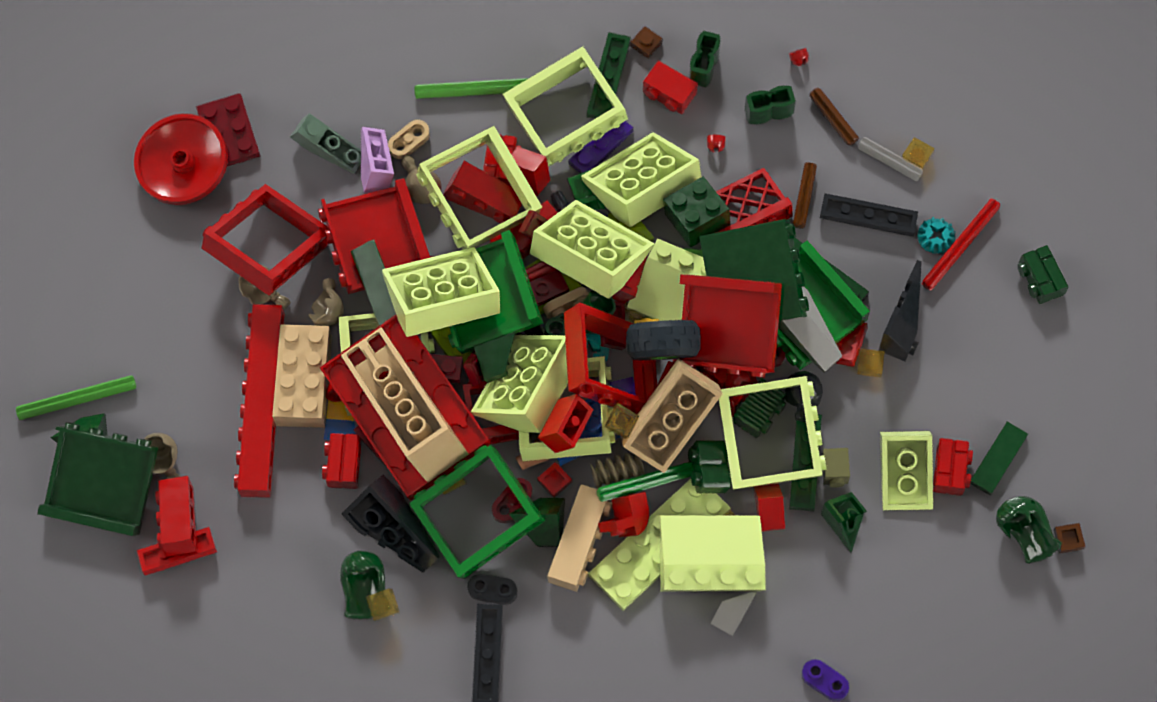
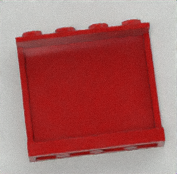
M404 178L395 180L394 187L326 204L325 199H321V208L318 209L321 223H326L328 230H325V237L327 243L333 245L332 259L334 265H339L341 273H338L341 287H346L348 294L365 290L351 251L368 241H375L385 269L430 258Z
M680 274V284L685 285L682 320L695 321L700 329L701 350L697 356L680 360L694 369L696 365L704 366V371L719 372V368L727 369L728 374L742 375V371H751L750 376L765 377L766 373H773L782 283Z

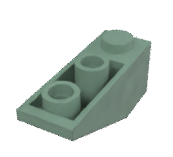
M310 113L301 119L290 136L291 139L308 151L353 174L361 164V150Z

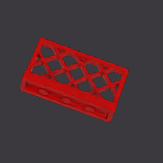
M765 168L716 191L720 198L726 201L725 204L729 206L730 202L742 204L740 212L730 210V216L738 218L737 222L718 232L793 217L792 202L788 197H784ZM761 177L766 181L765 188L752 186L753 182ZM737 189L747 190L744 198L732 196L733 191ZM750 191L763 194L761 201L749 200ZM766 195L776 196L779 200L774 204L764 203ZM746 205L758 207L757 212L752 215L744 213Z

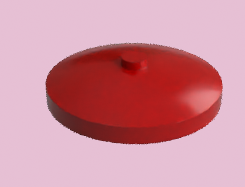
M175 114L153 124L141 137L134 155V169L141 186L156 200L171 205L190 204L206 197L221 182L228 164L227 145L219 130L207 119L193 114Z

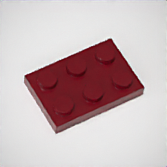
M241 93L196 106L198 115L210 121L223 136L228 149L227 167L261 157Z

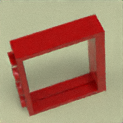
M264 184L258 190H253L250 196L243 202H238L228 214H223L217 223L213 226H208L204 230L201 249L270 296L329 246L325 237V230L328 229L321 221L267 184ZM262 205L309 236L306 241L270 271L222 238Z
M578 303L564 312L569 392L637 416L658 387L655 360H633L635 395L589 379L586 330L626 345V331L634 323L583 303Z

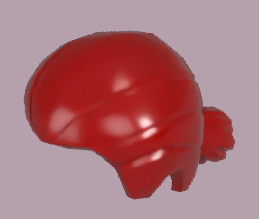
M742 371V375L727 373L725 387L726 389L753 385L758 382L756 377L750 376L751 371ZM749 394L730 397L732 417H734L738 404L745 401Z

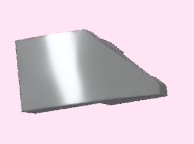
M752 591L723 600L710 624L733 636L757 593Z

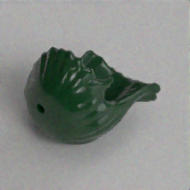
M1018 496L1005 501L998 508L996 515L997 525L1008 538H1011L1012 535L1018 541L1027 564L1045 560L1047 557L1053 556V553L1061 548L1062 542L1054 537L1045 510L1038 501L1027 496Z
M355 551L347 555L342 562L340 570V580L346 600L345 618L354 620L370 619L390 612L392 606L385 592V573L382 560L376 554L368 551Z

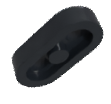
M476 574L469 579L467 584L469 595L477 601L509 605L516 600L518 594L515 582L503 577ZM477 583L485 585L481 590L476 589L475 586ZM502 587H508L509 592L503 594L500 592V589Z

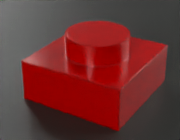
M555 462L537 478V481L555 498L572 483V478Z

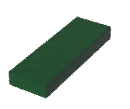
M1007 421L971 478L970 484L991 496L1027 438L1028 433Z

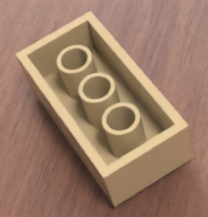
M280 325L272 415L276 426L325 428L327 409L326 389L329 381L320 367L331 359L332 334L329 326Z
M678 358L621 436L623 447L665 473L721 397L722 391L719 385Z

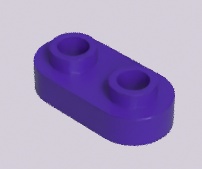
M812 659L803 666L802 678L804 682L831 701H841L847 696L849 692L848 680L820 660ZM812 668H817L820 671V674L814 676L811 674L810 670ZM839 683L841 689L834 690L832 684Z

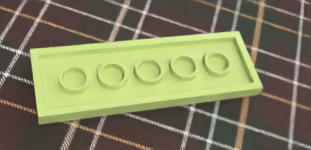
M690 479L649 517L648 524L641 534L627 537L588 573V576L624 611L660 577V516H725L731 511V507L716 493H697Z

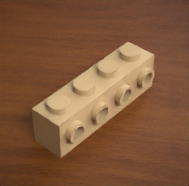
M580 485L548 573V582L575 592L578 591L579 585L584 586L588 575V571H585L588 562L592 563L596 553V548H593L596 539L600 540L603 534L599 531L598 523L603 521L604 516H609L612 508L610 500L599 501L596 493L597 489Z

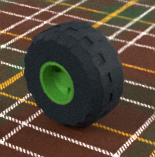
M663 320L631 324L626 331L627 353L632 360L638 361L694 357L701 350L700 329L693 320Z

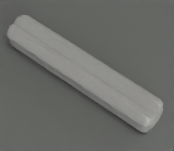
M867 137L860 141L858 148L866 154L914 181H918L922 176L923 169Z

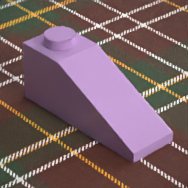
M362 127L361 180L364 193H371L390 188L394 171L385 130Z

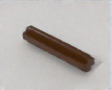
M815 88L811 91L809 97L845 143L850 146L855 144L859 137L820 88Z
M806 162L804 164L793 219L795 228L803 229L806 225L817 168L815 163Z

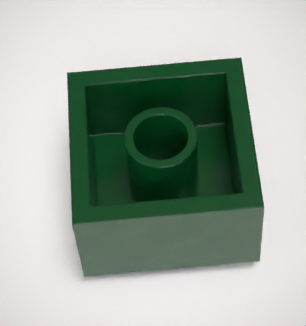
M704 176L663 199L666 217L690 248L700 242L699 236L716 233L731 225L730 209Z

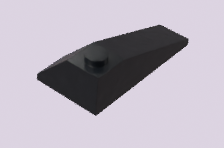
M919 260L916 261L906 283L905 291H902L898 304L895 306L878 350L905 362L909 354L914 355L919 343L915 341L918 330L922 262Z
M384 474L370 484L342 512L343 517L357 532L363 536H371L379 541V546L384 549L388 547L395 551L400 559L423 573L440 558L404 497Z

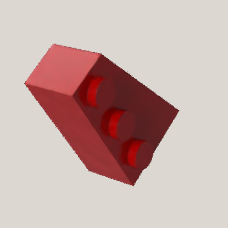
M465 160L454 172L443 193L446 200L490 217L500 224L516 216L522 205L511 186Z

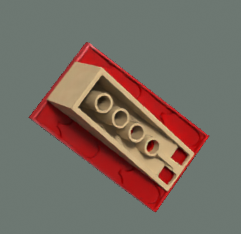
M397 315L388 319L320 367L410 501L414 499L418 492L424 489L427 490L434 485L436 479L454 471V467L464 460L468 461L474 457V452L485 445L488 447L492 444L417 335L406 337Z

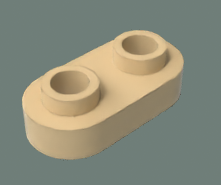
M413 120L392 136L388 142L390 155L396 159H402L403 156L411 155L427 142L430 137L427 123L422 120ZM417 132L422 133V135L419 137L415 136L414 134ZM398 147H404L402 151L396 150Z
M585 287L576 288L549 301L543 307V311L548 319L553 318L582 302L589 293Z

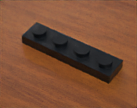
M824 193L819 218L913 237L918 211Z
M477 604L472 702H498L503 604Z

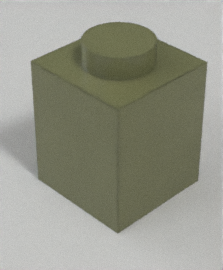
M848 448L823 449L822 455L825 456L827 469L822 471L823 485L829 484L830 487H842L844 484H848L850 479Z

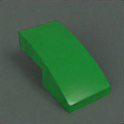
M590 170L567 178L575 200L593 210L605 209L603 203L582 181L581 176Z

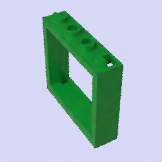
M491 445L480 447L474 452L475 456L469 461L464 460L454 467L455 471L448 476L442 475L436 479L433 487L429 490L424 489L414 496L415 500L409 503L456 575L462 579L470 576L545 521L502 456ZM488 459H491L528 515L460 563L423 507Z

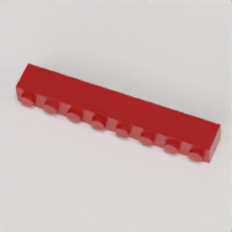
M253 304L252 313H248V327H251L250 335L246 336V350H249V356L244 359V372L247 373V380L242 382V395H245V404L240 406V418L243 419V427L238 429V441L241 442V450H237L236 464L239 465V474H235L234 488L238 490L241 497L271 498L276 424L272 415L280 325H284L285 320L282 305Z

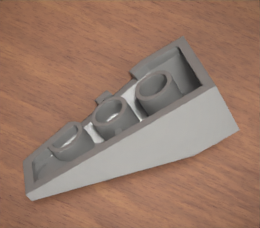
M802 287L803 296L807 297L809 303V311H806L807 317L779 321L778 329L825 373L842 358V354L811 295L805 287Z

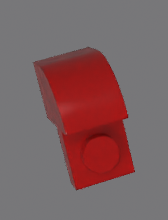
M646 491L611 499L615 518L598 523L600 533L610 532L611 536L629 537L641 534L649 520V505Z

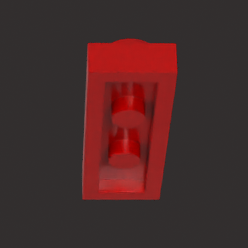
M207 527L196 531L197 552L167 557L163 548H159L158 544L137 550L144 576L216 553L217 550L210 528Z

